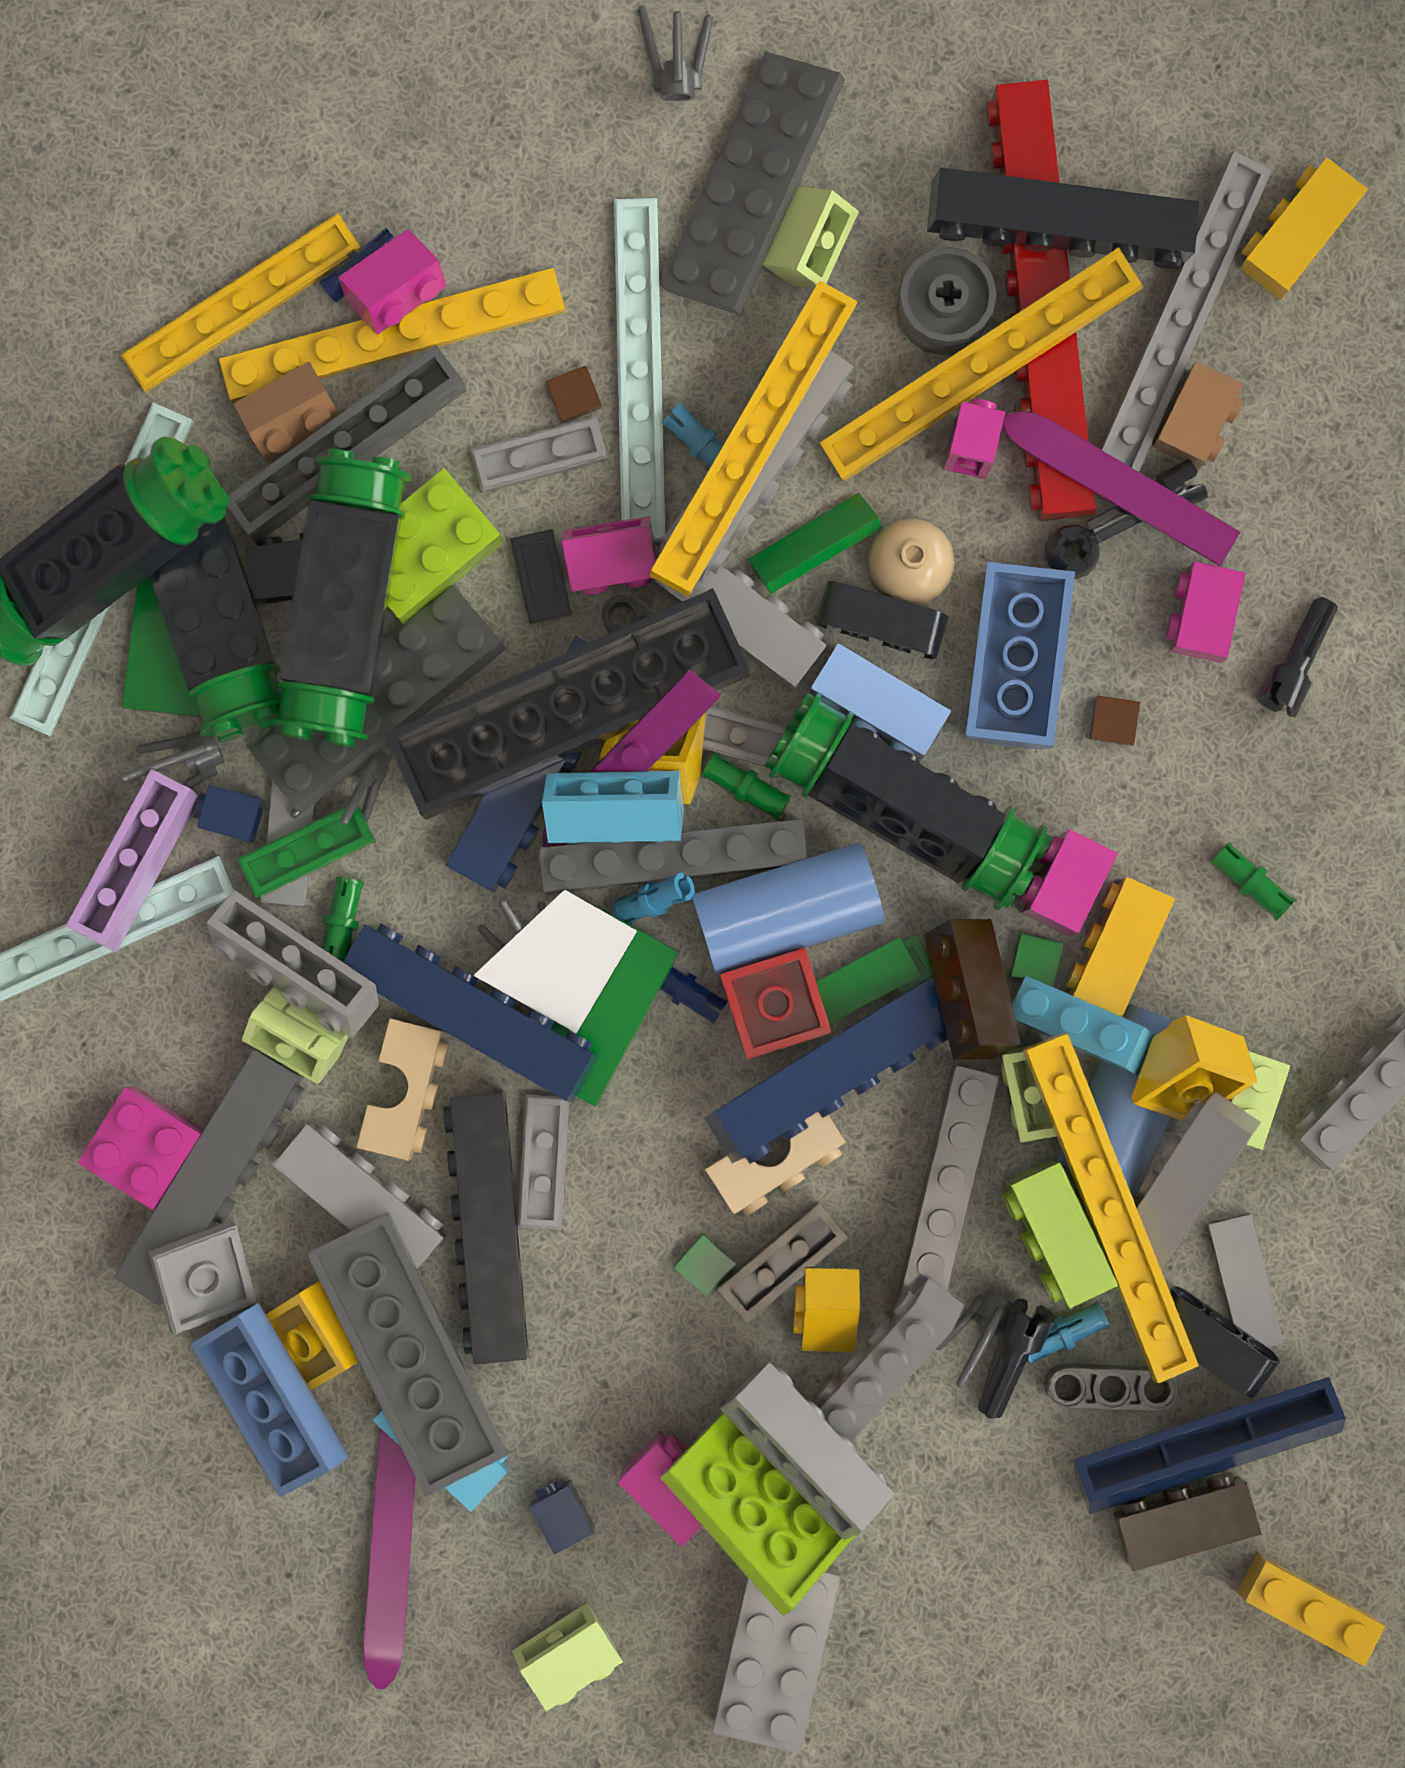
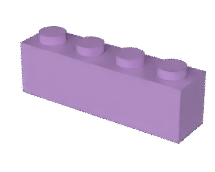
M153 769L150 770L66 927L117 953L195 809L199 797L195 792Z

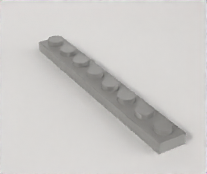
M1236 151L1228 155L1199 220L1195 253L1183 265H1180L1099 446V449L1138 472L1272 172L1271 169Z

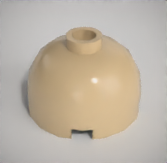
M917 518L897 520L883 528L872 542L867 559L869 578L882 595L916 605H924L938 597L950 583L955 566L953 548L945 533L931 522Z

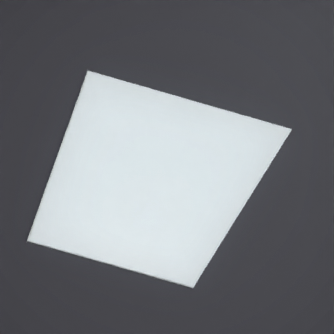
M564 890L479 969L474 976L577 1033L637 931Z

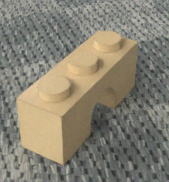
M389 1018L379 1062L394 1065L402 1070L408 1081V1091L404 1100L395 1107L387 1108L374 1104L367 1105L357 1148L407 1161L412 1160L414 1152L422 1153L428 1132L427 1127L421 1126L425 1109L433 1110L439 1085L432 1083L435 1067H444L449 1049V1042L443 1041L444 1031Z
M816 1112L805 1119L808 1128L789 1139L788 1153L777 1164L761 1165L757 1162L749 1164L746 1158L731 1163L728 1156L724 1155L705 1168L733 1214L742 1210L748 1216L768 1203L764 1195L779 1186L785 1192L805 1179L801 1171L816 1162L822 1168L842 1155L838 1147L846 1142L829 1115L821 1118L820 1114Z

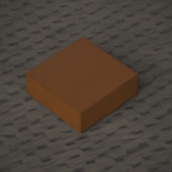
M587 366L546 381L562 424L602 409V404Z
M1097 695L1095 697L1089 740L1133 746L1135 743L1140 702Z

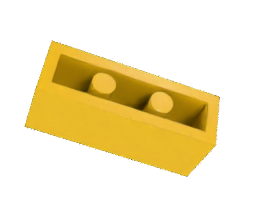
M1327 157L1318 169L1311 164L1294 185L1300 192L1291 203L1285 198L1282 199L1268 217L1273 226L1265 236L1257 231L1241 252L1247 259L1240 267V270L1279 300L1284 297L1368 190V188Z
M1129 877L1122 878L1119 885L1112 882L1101 904L1102 907L1108 909L1101 925L1095 922L1092 924L1083 946L1090 949L1083 965L1076 962L1067 978L1065 986L1071 988L1070 995L1122 1017L1175 898Z
M1258 1553L1237 1590V1593L1249 1604L1363 1666L1366 1665L1386 1627L1374 1616Z

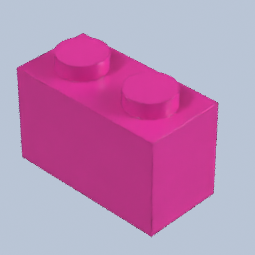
M409 229L338 277L347 304L377 335L388 327L399 323L405 315L425 301L433 299L439 291L447 287L439 260Z
M971 399L970 403L962 402L955 418L943 470L986 479L994 463L1005 411L996 410L997 405L983 399Z
M650 516L564 530L562 546L571 592L582 590L585 595H593L607 591L609 585L625 583L626 587L634 588L651 583V578L653 577L649 575L658 557Z
M1196 561L1188 567L1187 572L1180 571L1174 593L1175 597L1181 598L1178 615H1170L1165 639L1172 640L1170 652L1222 663L1228 658L1246 572Z

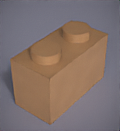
M310 361L233 403L247 432L266 463L293 449L339 415Z
M1196 361L1189 370L1152 447L1182 462L1189 459L1198 470L1206 460L1214 462L1225 441V438L1218 436L1225 421L1232 424L1243 405L1244 400L1237 397L1243 384Z

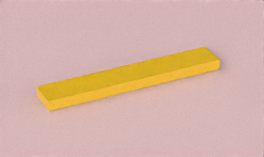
M337 213L122 353L121 357L147 393L363 252L362 248Z

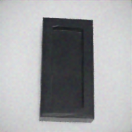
M553 529L510 538L529 624L572 615Z

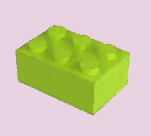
M445 468L400 504V510L405 512L406 515L405 519L401 520L387 606L402 624L406 623L450 586L454 585L504 543L501 534Z
M1050 1159L1003 1181L1007 1191L1000 1194L1010 1217H1014L1016 1221L1019 1219L1022 1221L1026 1231L1019 1234L1020 1239L1029 1257L1033 1258L1035 1262L1040 1260L1045 1272L1038 1274L1049 1299L1052 1298L1054 1302L1059 1301L1070 1309L1118 1286L1060 1162Z

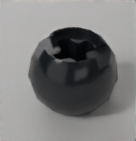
M1067 524L1057 528L1049 536L1045 545V558L1051 569L1075 572L1074 579H1079L1087 576L1095 569L1100 558V546L1096 537L1089 529L1080 525ZM1074 542L1081 547L1078 554L1083 559L1075 557L1071 561L1067 560L1064 557L1067 550L1062 544L1071 546Z

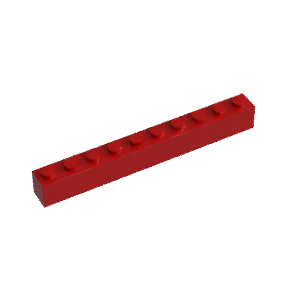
M1048 79L996 85L992 100L986 101L988 127H996L997 142L991 143L992 168L1000 169L1003 176L1060 183ZM1009 243L1007 246L1001 247L1002 254H1010L1011 270H1005V289L1007 297L1014 296L1016 313H1010L1009 319L1070 279L1067 250L1052 248L1048 252H1033L1027 250L1024 244ZM1075 332L1015 371L1016 381L1024 382L1026 397L1019 399V412L1038 414L1089 442L1077 333ZM1024 451L1026 468L1033 467L1035 484L1028 486L1029 505L1031 511L1038 510L1039 521L1087 517L1094 513L1096 510L1094 492Z

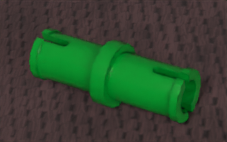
M716 752L702 773L704 779L707 778L735 795L734 800L741 804L745 800L771 815L775 820L780 818L791 798L789 794L786 795L758 778L759 773L752 769L747 772L722 758Z
M1230 842L1210 862L1240 887L1238 892L1245 897L1248 894L1268 911L1276 921L1295 902L1293 897H1290L1265 875L1268 871L1262 865L1257 868L1235 849Z
M336 877L329 915L325 914L323 924H326L327 927L322 949L343 962L348 954L352 932L358 929L359 921H356L355 918L364 882L351 878L345 880L346 878Z

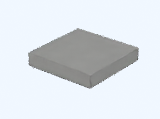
M232 1220L148 1251L168 1327L173 1335L257 1303L238 1229Z

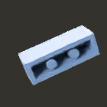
M839 643L810 689V693L814 696L817 692L821 693V702L844 714H848L850 711L853 712L854 716L852 719L854 720L852 724L854 726L874 731L891 741L890 747L897 751H907L921 760L951 713V710Z

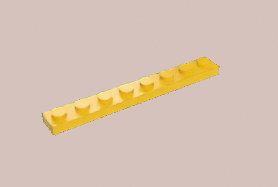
M1119 248L1115 249L821 441L822 448L841 479L847 481L958 409L962 402L967 403L1143 289L1142 283Z
M554 268L422 303L405 315L399 323L388 327L378 335L363 320L223 357L219 361L229 399L234 403L309 361L319 379L429 350L435 345L438 347L565 313L566 311Z
M819 280L655 562L649 576L689 598L852 315L858 301Z
M1068 1033L1058 1034L1023 1049L1101 1250L1118 1283V1293L1153 1381L1161 1383L1199 1366Z

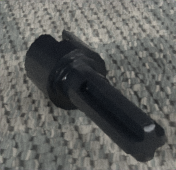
M1189 459L1156 476L1157 480L1155 482L1194 505L1208 498L1204 484L1186 487L1184 483L1196 477L1198 470ZM1115 506L1089 519L1085 525L1096 537L1098 544L1143 521Z
M1324 597L1313 600L1284 662L1273 665L1270 668L1256 697L1261 705L1275 713L1280 711L1283 705H1286L1289 717H1295L1298 714L1312 685L1307 673L1338 611L1336 603Z
M1026 1299L1014 1301L1000 1333L1005 1342L1004 1348L978 1404V1410L985 1414L987 1418L1002 1417L1029 1355L1041 1352L1055 1321L1054 1314L1045 1306H1037L1032 1317L1026 1315L1028 1301Z

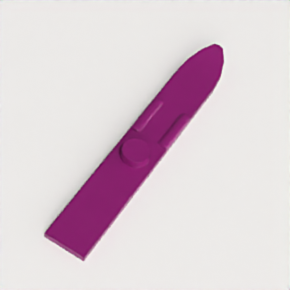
M1021 411L1007 414L1004 417L1002 426L1006 434L1018 447L1029 455L1218 566L1223 564L1240 534L1239 530L1052 420L1035 413Z
M689 669L588 773L647 771L721 695ZM545 825L542 837V845L544 848L570 844L548 843Z
M379 1428L363 1648L364 1665L368 1679L375 1688L386 1689L397 1675L401 1666L404 1649L416 1477L402 1448L381 1428Z

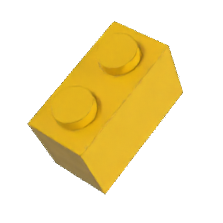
M805 1268L804 1285L795 1286V1307L793 1313V1334H802V1351L853 1352L855 1350L860 1311L859 1270Z

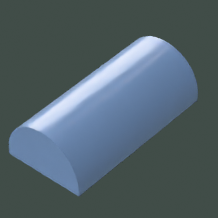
M987 562L966 738L987 744L1017 748L1050 749L1054 747L1075 572Z
M861 842L695 893L692 898L716 976L885 923L878 890Z
M1128 1003L1122 1016L1144 1026L1155 1035L1169 1027V1024L1173 1021ZM1099 1059L1088 1086L1132 1198L1136 1199L1171 1117L1134 1105L1131 1096L1139 1076ZM1060 1148L1055 1161L1060 1162L1062 1167L1070 1170L1062 1148Z
M259 1303L190 1344L279 1497L331 1471L349 1458L348 1453Z

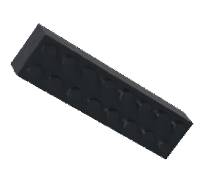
M712 588L385 733V736L418 811L427 820L630 730L689 669L715 691H718L749 677L750 668L716 592Z

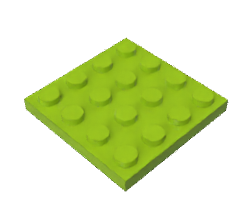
M723 1412L660 1477L782 1616L796 1607L856 1536L854 1535L844 1541Z

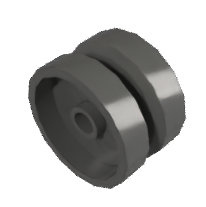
M954 247L932 249L915 259L903 276L896 307L899 325L909 341L925 352L949 355L958 353L978 340L988 327L994 310L997 293L993 275L981 259L964 249ZM943 299L949 300L952 306L944 305Z

